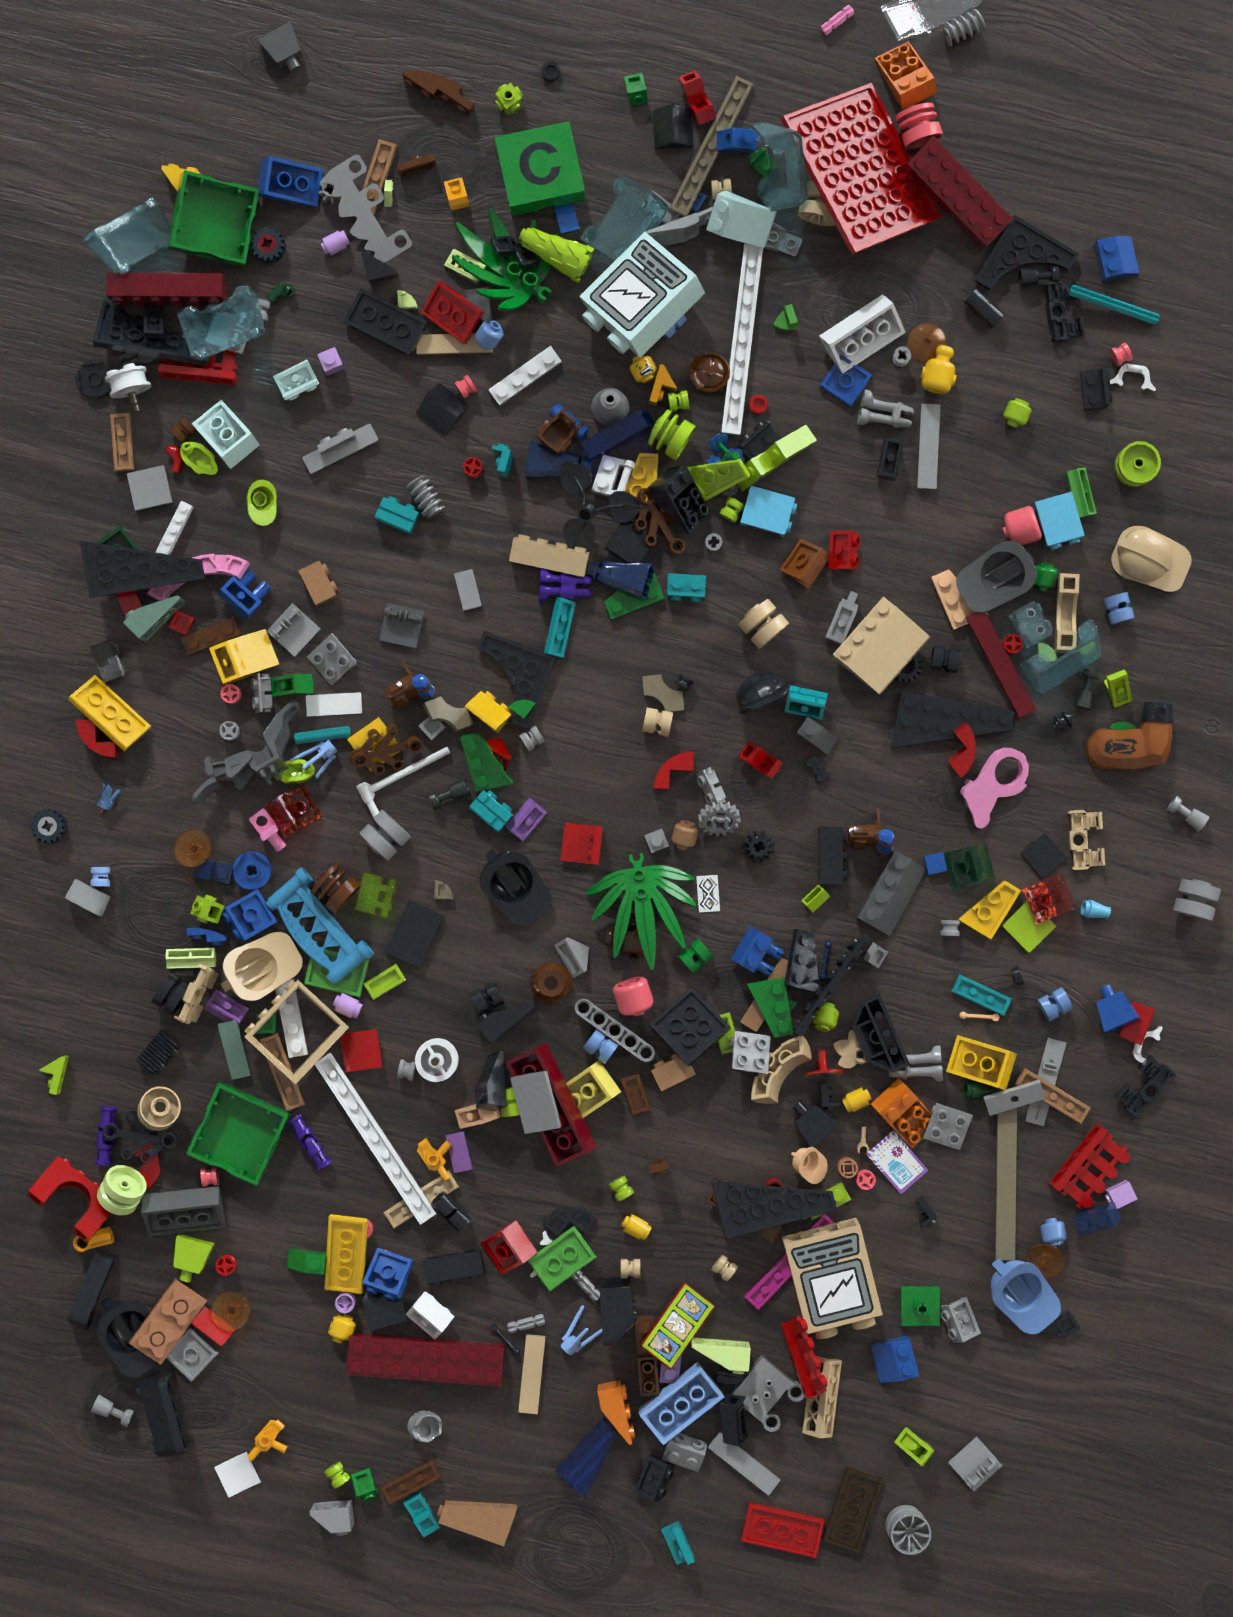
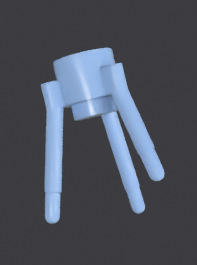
M329 740L325 743L322 741L317 746L290 760H298L318 750L319 753L303 765L302 769H306L320 757L328 758L315 775L316 779L319 778L330 762L336 758L334 754L338 752Z
M583 1305L577 1312L568 1331L562 1337L564 1342L560 1345L571 1356L575 1352L578 1353L582 1347L603 1333L602 1329H600L582 1343L580 1340L589 1331L588 1328H585L577 1337L574 1335L570 1337L584 1310Z

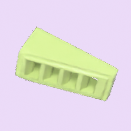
M453 249L444 266L478 284L479 279L465 272L464 269L458 268L459 265L457 263L455 265L451 264L453 261L452 255L458 256L485 270L486 265Z

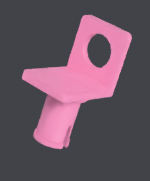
M264 808L249 818L251 824L260 834L261 840L265 841L267 839L276 852L286 846V843L277 834V824ZM265 816L267 824L259 826L256 823L257 818Z

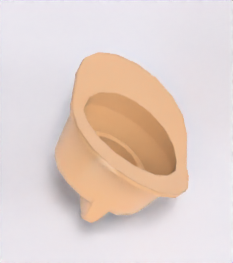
M801 1148L797 1152L791 1153L793 1156L792 1166L804 1179L812 1184H818L824 1179L828 1168L827 1160L816 1148Z

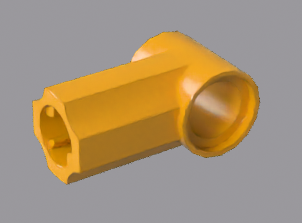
M110 1226L99 1229L86 1247L80 1244V1237L76 1236L73 1246L77 1251L84 1252L88 1249L114 1243L113 1231Z

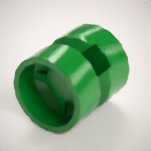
M699 938L690 944V949L685 948L678 954L693 974L701 968V963H707L714 957ZM696 954L698 957L693 960L691 957Z

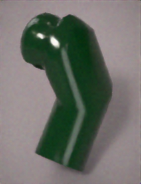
M278 284L267 298L272 303H275L279 297L293 296L295 289L289 284Z

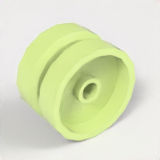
M116 1165L106 1173L97 1191V1198L101 1206L110 1213L128 1215L137 1208L140 1199L146 1191L147 1184L140 1172L134 1168Z

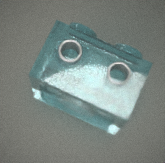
M1035 601L1028 603L1009 615L1027 649L1053 634L1051 623L1049 620L1045 621L1042 615L1044 613L1043 609Z

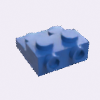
M258 889L223 909L222 918L224 922L231 924L234 929L232 930L233 937L237 941L240 940L241 943L277 923Z
M377 1248L362 1283L367 1288L366 1291L371 1294L377 1295L379 1292L384 1294L383 1297L388 1300L394 1301L395 1298L400 1300L407 1285L406 1279L414 1262L412 1259Z

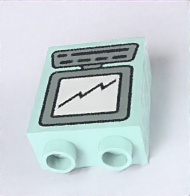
M644 232L580 295L587 308L582 317L596 332L603 326L611 332L607 337L608 341L621 354L630 349L641 358L705 292L697 276Z

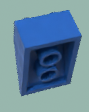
M272 156L265 157L261 163L258 197L318 207L323 169Z

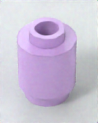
M343 230L341 232L336 231L322 238L323 243H321L325 254L329 253L332 256L346 249L350 242Z
M342 993L341 996L337 995L333 1006H335L334 1011L349 1018H357L363 1004H360L359 1000Z

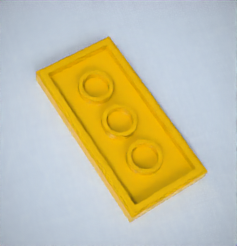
M96 675L68 698L76 708L123 751L127 750L151 728L140 715Z
M329 1215L324 1290L355 1294L363 1293L364 1285L362 1282L365 1275L368 1219Z

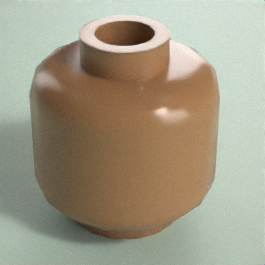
M682 820L674 826L671 840L677 845L676 848L688 850V848L696 844L698 829L694 823Z

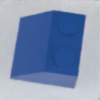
M1114 236L1100 239L1093 245L1101 282L1139 274L1131 236Z
M908 1335L870 1344L880 1383L904 1381L919 1377Z

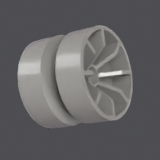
M382 809L373 818L379 826V831L372 825L367 824L361 830L360 835L377 855L381 854L389 861L397 852L391 842L395 841L403 846L411 836Z
M1181 879L1178 891L1188 897L1187 899L1176 898L1173 911L1213 921L1216 909L1207 905L1206 902H1218L1221 889L1211 886L1208 882L1192 879V881Z
M901 1505L894 1508L888 1514L885 1522L886 1533L898 1551L907 1555H915L926 1549L931 1540V1528L917 1508L910 1505Z

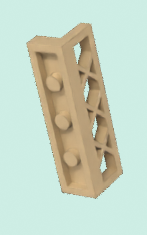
M818 1357L820 1362L824 1363L821 1375L826 1377L828 1383L827 1391L806 1400L802 1433L817 1438H830L833 1435L842 1360ZM815 1400L818 1404V1410L816 1412H814L812 1408V1404ZM812 1420L816 1424L815 1431L809 1430Z

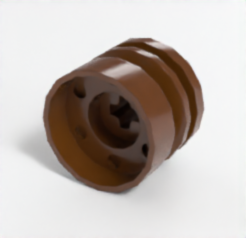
M337 863L321 874L310 891L313 896L321 891L317 898L318 901L323 900L327 896L329 899L325 907L333 914L339 912L361 886L352 876L344 881L342 879L346 873L344 869L337 875L336 872L340 868V865Z

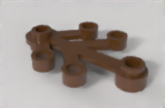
M648 488L639 490L636 498L639 500L642 509L639 511L638 519L634 521V528L636 530L644 529L647 525L645 520L647 510L651 513L648 535L644 538V544L648 547L656 544V532L659 526L669 543V551L674 555L682 553L685 549L684 541L675 539L665 521L674 523L677 527L680 526L667 513L658 511L655 506L656 502ZM643 495L647 496V501L643 500ZM638 521L642 522V527L638 526ZM649 537L653 540L652 544L648 542ZM673 544L677 545V550L673 549Z
M390 724L386 728L387 734L374 750H370L374 742L379 741L380 734L378 730L371 729L367 734L368 739L363 746L350 753L349 761L355 767L366 766L373 770L376 775H382L385 772L384 765L381 762L374 763L370 759L377 757L391 765L394 770H401L404 766L401 758H393L388 754L407 749L411 753H418L421 751L423 743L419 737L411 736L405 742L388 746L391 740L399 734L396 725Z

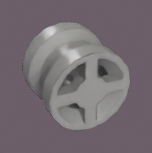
M226 721L220 726L219 732L222 738L231 741L238 738L240 728L235 722Z
M941 920L942 930L940 935L960 936L958 931L960 920Z
M401 1059L397 1078L401 1079L404 1077L413 1081L416 1068L415 1062L408 1063Z

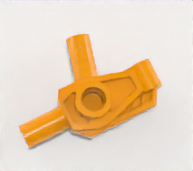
M425 1138L418 1143L417 1152L429 1170L438 1171L444 1182L448 1181L451 1177L444 1168L446 1160L443 1155L452 1145L445 1141L436 1151L428 1139Z
M278 1419L277 1421L270 1420L255 1437L256 1446L247 1457L253 1461L261 1451L267 1452L271 1447L285 1453L288 1446L275 1440L277 1434L285 1425Z

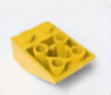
M266 629L234 638L209 648L224 685L280 665Z

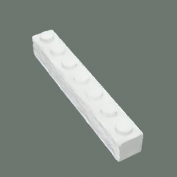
M183 501L180 502L155 553L171 554L194 508L193 506Z

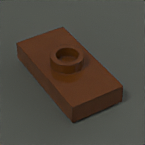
M434 154L423 157L414 156L409 159L410 161L397 164L400 176L434 167L436 166Z
M639 1073L622 1078L621 1082L632 1115L635 1116L651 1110Z
M666 1158L649 1163L651 1174H662L669 1169Z

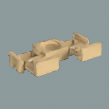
M1068 811L1067 814H1070L1071 831H1068L1069 850H1073L1074 867L1070 868L1072 870L1088 869L1089 866H1104V848L1091 851V849H1088L1087 830H1090V827L1103 829L1102 812ZM1077 834L1083 837V843L1080 846L1073 843V838Z
M202 964L198 965L201 970L196 981L190 982L182 998L185 1004L179 1017L174 1016L175 1019L182 1023L190 1024V1021L197 1022L203 1006L199 1005L207 988H213L219 975L210 967Z

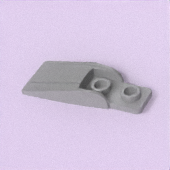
M713 207L646 231V233L662 247L686 242L699 234V226L708 225Z
M773 222L765 249L780 251L796 257L802 239L786 233L783 227Z

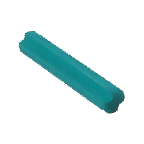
M350 726L299 732L294 734V740L296 744L347 738L351 737Z

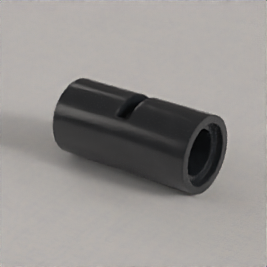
M976 288L964 303L993 328L1005 313L993 302L990 304L988 302L989 299Z
M445 1191L438 1194L431 1202V1206L457 1232L463 1230L471 1221V1217Z

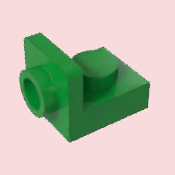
M643 73L624 76L629 105L634 106L647 103V90Z
M762 147L750 155L749 166L766 181L779 165L765 152L766 149Z
M368 1468L351 1474L356 1496L361 1501H371L375 1496L379 1495L371 1469Z

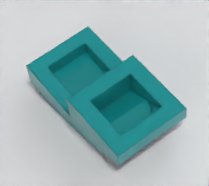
M420 1491L403 1500L404 1506L412 1516L414 1524L423 1538L440 1528L437 1519Z

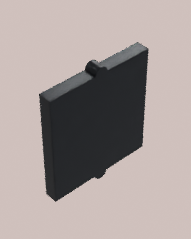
M1046 833L1036 841H1032L1031 845L1021 852L1042 879L1050 872L1056 871V867L1067 859Z

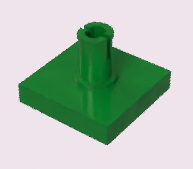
M900 1286L901 1326H940V1287Z

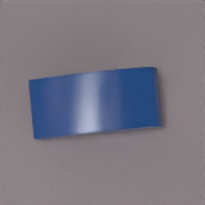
M573 203L553 206L561 235L580 230Z
M187 928V936L192 935V939L204 938V934H206L207 942H212V945H224V941H229L228 936L218 931L206 928Z

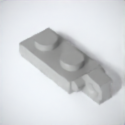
M851 591L847 600L842 598L825 638L839 644L845 641L858 610V605L854 603L858 595L857 593Z

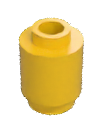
M862 1087L846 1094V1097L842 1098L848 1113L870 1105L869 1100H872L868 1090H863Z
M633 1214L629 1217L626 1216L621 1225L624 1227L623 1231L638 1240H645L651 1230L648 1222Z

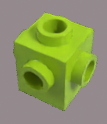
M509 83L497 89L495 103L500 111L504 110L506 115L521 108V105H523L521 98L523 94L517 86L514 87L512 83Z
M197 895L192 905L191 914L197 916L196 920L207 924L208 921L218 924L224 905L215 902L217 899L215 897L205 895L204 898Z

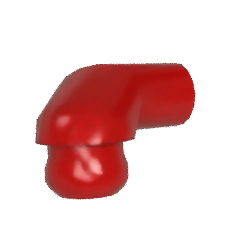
M169 445L166 448V454L173 460L171 471L180 473L183 465L180 449L175 445Z

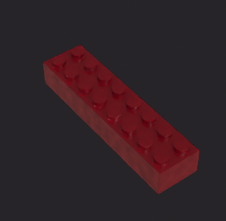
M353 1333L349 1336L346 1375L501 1387L505 1344Z

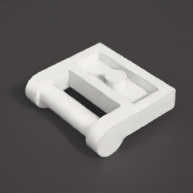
M603 455L592 492L610 496L616 491H625L631 470L634 469L636 463L630 460ZM620 467H623L624 470L618 488L613 490Z

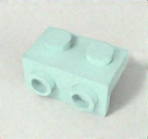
M308 360L273 376L284 400H294L300 396L299 393L303 391L310 392L319 384Z

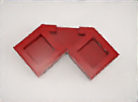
M148 1143L134 1154L139 1157L142 1152H148L156 1144ZM158 1153L138 1170L144 1177L148 1189L161 1174ZM143 1154L142 1159L144 1161H147L148 1156L146 1154Z

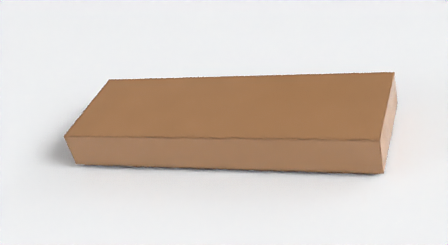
M130 413L110 414L114 471H135Z

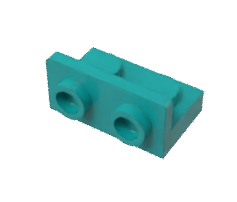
M498 443L497 446L492 445L491 448L493 453L498 456L495 467H497L501 477L508 478L514 455L508 449L509 446Z
M668 573L667 597H670V600L682 601V598H690V602H701V599H705L706 576Z
M679 1521L662 1528V1533L676 1564L678 1565L685 1561L688 1565L694 1563L693 1552Z

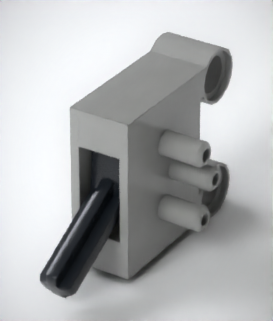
M762 1354L745 1375L720 1370L716 1374L717 1382L736 1385L730 1394L746 1396L743 1402L744 1408L761 1421L764 1428L769 1432H774L780 1427L778 1414L770 1411V1409L786 1390L788 1397L794 1402L801 1401L804 1398L800 1382L793 1381ZM794 1387L801 1389L800 1394L797 1396L791 1394V1389ZM769 1417L776 1418V1423L772 1426L766 1423Z

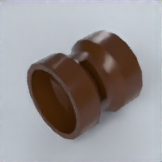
M183 416L179 419L177 425L169 428L181 443L186 440L189 434H193L196 431Z

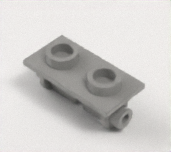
M260 673L255 674L251 679V688L254 690V697L252 699L253 709H255V713L271 712V708H273L272 695H265V691H271V677H269V674H261V677Z
M709 767L696 773L698 785L703 789L707 804L712 806V802L719 804L722 801L725 803L726 796L722 787H714V784L719 782L715 771Z

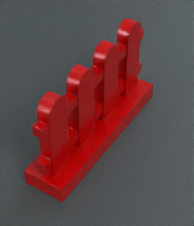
M218 347L219 351H224L222 363H216V352L215 355L210 354L208 366L161 358V363L164 364H159L158 372L161 378L237 386L238 378L236 372H234L238 371V365H235L236 352Z
M1097 1123L1049 1182L1051 1186L1064 1196L1069 1194L1077 1201L1075 1205L1078 1208L1081 1206L1091 1208L1093 1206V1199L1089 1196L1092 1192L1103 1193L1106 1187L1101 1181L1104 1177L1115 1178L1118 1174L1117 1169L1114 1167L1116 1162L1127 1163L1130 1159L1129 1154L1126 1152L1128 1148L1124 1145L1120 1147L1111 1140L1113 1136L1110 1133L1107 1134L1108 1131ZM1103 1149L1113 1156L1109 1162L1099 1155ZM1091 1164L1101 1171L1097 1177L1087 1170ZM1079 1179L1089 1186L1085 1192L1075 1185Z
M798 1316L796 1319L780 1324L805 1399L825 1393L828 1383L826 1377L821 1375L819 1369L821 1368V1362L814 1355V1342L811 1337H808L806 1332L808 1330L806 1320Z

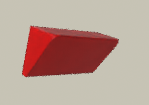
M1133 1001L1132 1006L1141 1019L1123 1026L1119 1036L1142 1045L1155 1009Z
M206 1306L192 1322L196 1328L221 1347L235 1331L232 1326Z

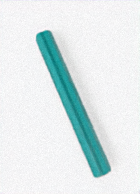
M1072 285L1069 291L1070 296L1154 325L1158 323L1160 315L1077 285Z

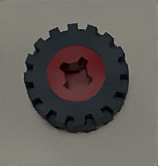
M268 226L267 228L261 227V230L257 229L256 233L252 235V240H250V247L254 256L263 263L277 262L279 258L283 257L282 254L285 253L286 244L282 234L277 229Z

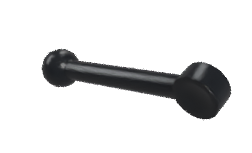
M492 1323L490 1329L495 1331L508 1345L513 1355H518L519 1349L515 1348L498 1330L496 1323Z

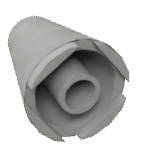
M603 389L592 400V414L600 424L616 426L627 418L629 412L628 399L624 393L617 389Z

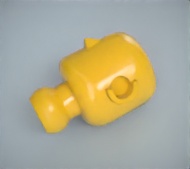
M939 345L936 348V359L928 360L925 367H923L920 378H922L921 383L925 390L937 394H946L954 386L957 376L955 375V366L949 362L954 355V351L949 346Z

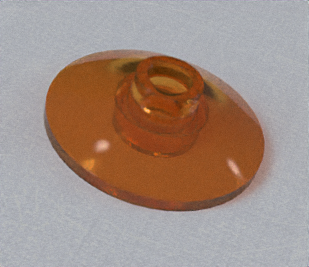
M930 323L916 326L908 337V348L911 354L921 361L936 359V348L939 345L946 346V338L943 331L938 326ZM925 338H930V339H931V343H930V344H926V343L924 342V339H925Z
M196 829L182 833L176 840L174 847L176 859L186 867L202 865L208 859L211 852L210 839L204 832ZM194 847H198L197 851L193 853Z
M1039 1244L1032 1247L1026 1257V1262L1036 1265L1044 1278L1058 1276L1065 1267V1258L1062 1252L1049 1244Z
M236 1292L221 1294L212 1305L211 1314L213 1321L223 1330L234 1331L240 1329L246 1324L250 1316L248 1301L244 1296ZM229 1307H233L235 1313L231 1314L228 1311Z

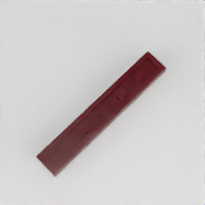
M975 611L966 616L965 618L1017 717L1021 718L1036 710L986 612Z

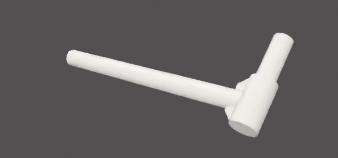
M448 747L373 785L366 782L357 785L356 788L364 803L367 804L373 818L379 813L373 801L374 792L450 754Z

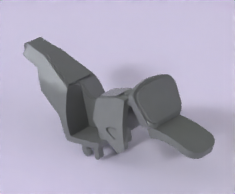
M291 699L275 715L264 731L263 736L266 740V746L263 750L259 752L246 750L219 762H214L210 756L204 759L205 773L208 780L193 794V804L200 806L211 793L220 789V778L225 776L233 778L235 787L238 790H243L254 773L270 786L273 785L271 782L273 776H277V779L281 781L280 773L288 769L283 753L290 738L289 721L299 710V704L295 699Z

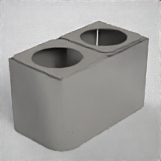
M75 879L64 898L98 916H102L111 896Z

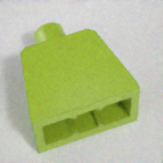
M183 1234L177 1235L173 1266L182 1269L179 1280L191 1282L193 1273L200 1274L203 1271L215 1243Z

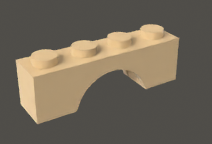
M1060 573L1058 576L1054 653L1074 654L1076 651V608L1080 574Z

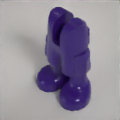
M540 568L539 584L558 583L561 586L549 587L540 585L538 603H545L547 598L551 596H559L567 600L590 598L592 596V590L577 589V585H592L591 577H581L563 572L560 575L550 573L548 569Z

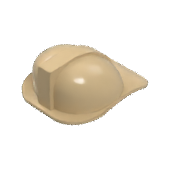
M1132 526L1124 530L1119 537L1111 558L1112 566L1120 576L1166 592H1174L1181 588L1192 562L1191 555L1184 546L1144 526Z
M282 932L268 934L228 953L223 962V972L226 981L221 983L225 992L232 989L243 1000H259L296 976L302 967V957L289 935Z

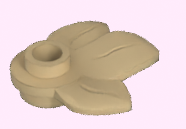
M853 1030L849 1031L848 1040H839L834 1043L836 1052L842 1056L838 1062L839 1066L852 1068L856 1064H865L867 1062L864 1056L862 1058L857 1056V1053L862 1050Z

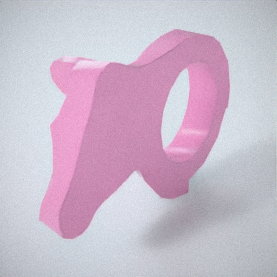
M1013 748L996 750L988 758L975 781L969 779L964 781L966 785L962 787L960 793L964 798L966 807L972 814L973 823L976 827L984 828L988 825L990 813L998 797L1016 795L1027 786L1025 781L1028 777L1029 765L1026 756L1022 752ZM1006 757H1014L1019 765L1016 778L1007 784L998 783L995 778L997 764Z

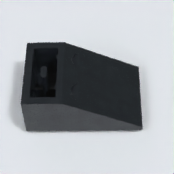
M686 464L670 467L648 487L656 504L687 534L692 532L711 514Z

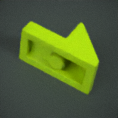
M1121 670L1106 676L1107 679L1104 680V685L1114 708L1131 702L1132 696L1126 671Z
M62 1056L39 1070L53 1074V1077L49 1078L47 1086L50 1088V1094H60L69 1056Z
M907 1427L904 1428L894 1442L921 1466H924L934 1452L927 1442L920 1439Z

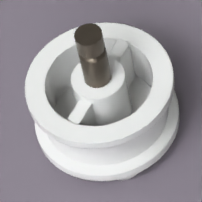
M134 363L124 365V369L108 371L105 381L111 387L110 397L115 399L129 397L133 413L141 411L136 394L151 388V383L147 382L145 376L146 367L142 365L135 366Z
M441 1038L430 1039L423 1043L415 1056L417 1071L423 1078L432 1082L448 1079L457 1069L459 1061L457 1050L453 1044Z

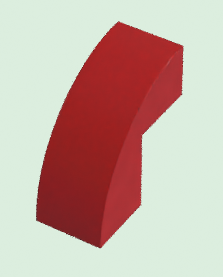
M695 70L678 77L687 103L698 125L716 119L713 105L707 98L702 79Z
M90 719L76 720L78 733L91 750L100 755L119 758V746L115 742H99V728Z
M966 722L953 731L964 747L947 759V762L960 778L970 769L976 753L975 737Z
M694 752L680 753L666 761L657 773L653 789L669 790L670 771L693 772Z

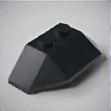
M878 994L863 1000L852 1023V1029L866 1061L892 1073L910 1066L881 995Z

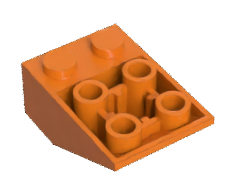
M909 41L875 58L894 98L903 110L937 93L934 76Z
M898 1078L871 1105L912 1149L923 1139L932 1113Z
M621 1380L598 1384L597 1392L601 1411L626 1442L632 1445V1438H635L633 1423H629L628 1420L631 1419L629 1404H625V1400H627L626 1386L621 1385Z

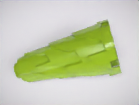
M528 227L527 230L523 228L519 236L523 247L537 254L544 261L577 283L581 280L578 277L584 275L593 255L591 253L595 250V248L589 245L586 246L576 241L550 235L532 227Z

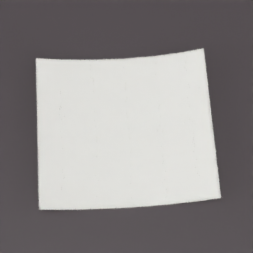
M247 1452L214 1467L228 1497L261 1483L251 1460L247 1457Z

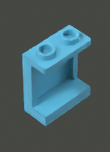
M751 486L740 525L752 526L780 534V536L784 537L785 532H790L792 522H789L790 515H794L797 504L794 503L795 498Z
M1072 492L1040 500L1032 504L1034 512H1037L1045 540V548L1050 547L1051 550L1061 548L1062 543L1069 542V545L1081 542L1080 538L1085 535Z

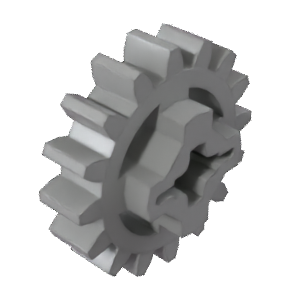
M722 801L719 804L712 802V806L706 804V810L701 809V814H698L699 827L703 829L704 833L708 831L710 836L713 833H716V837L720 833L726 836L728 831L733 833V828L737 829L738 823H740L739 810H736L735 805L730 806V802L723 804Z

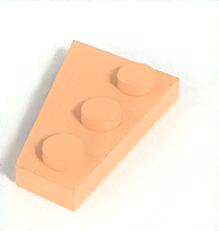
M946 570L932 576L931 580L952 630L967 625L968 622L965 617L975 611L969 608L956 585L957 578L950 570Z

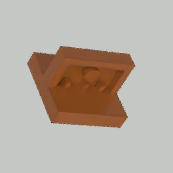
M800 539L780 568V571L792 577L809 590L828 562L829 557L823 548Z

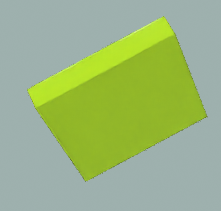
M1029 900L1001 925L1028 953L1056 927L1050 919L1038 923Z

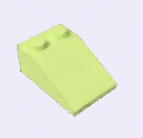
M694 1337L691 1340L692 1348L728 1370H733L734 1374H744V1371L749 1372L751 1350L749 1342Z

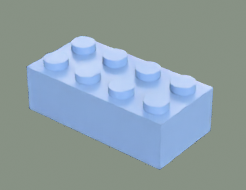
M698 1361L663 1388L659 1395H654L640 1406L638 1412L647 1426L664 1445L722 1400L724 1395Z

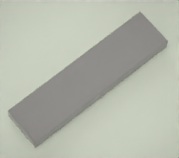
M720 1431L708 1445L710 1450L768 1496L780 1482V1478L742 1448L724 1444L723 1435Z

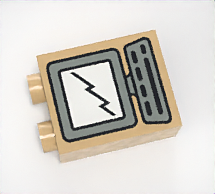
M857 1218L782 1236L801 1316L808 1325L807 1334L814 1333L816 1339H825L837 1335L838 1326L852 1323L853 1329L859 1330L876 1324L874 1317L883 1314L861 1226Z

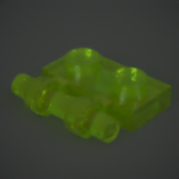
M364 872L355 910L375 914L376 907L382 908L380 916L387 917L389 910L392 908L391 900L393 893L396 892V880L389 878L386 886L382 885V876ZM380 890L386 891L383 902L378 901Z

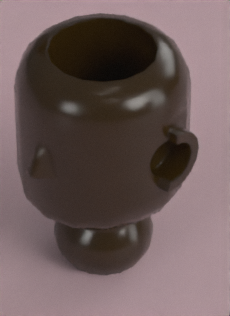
M634 924L628 925L620 953L627 955L630 959H639V957L645 956L641 947L637 926ZM610 928L606 930L605 945L612 947L614 929Z

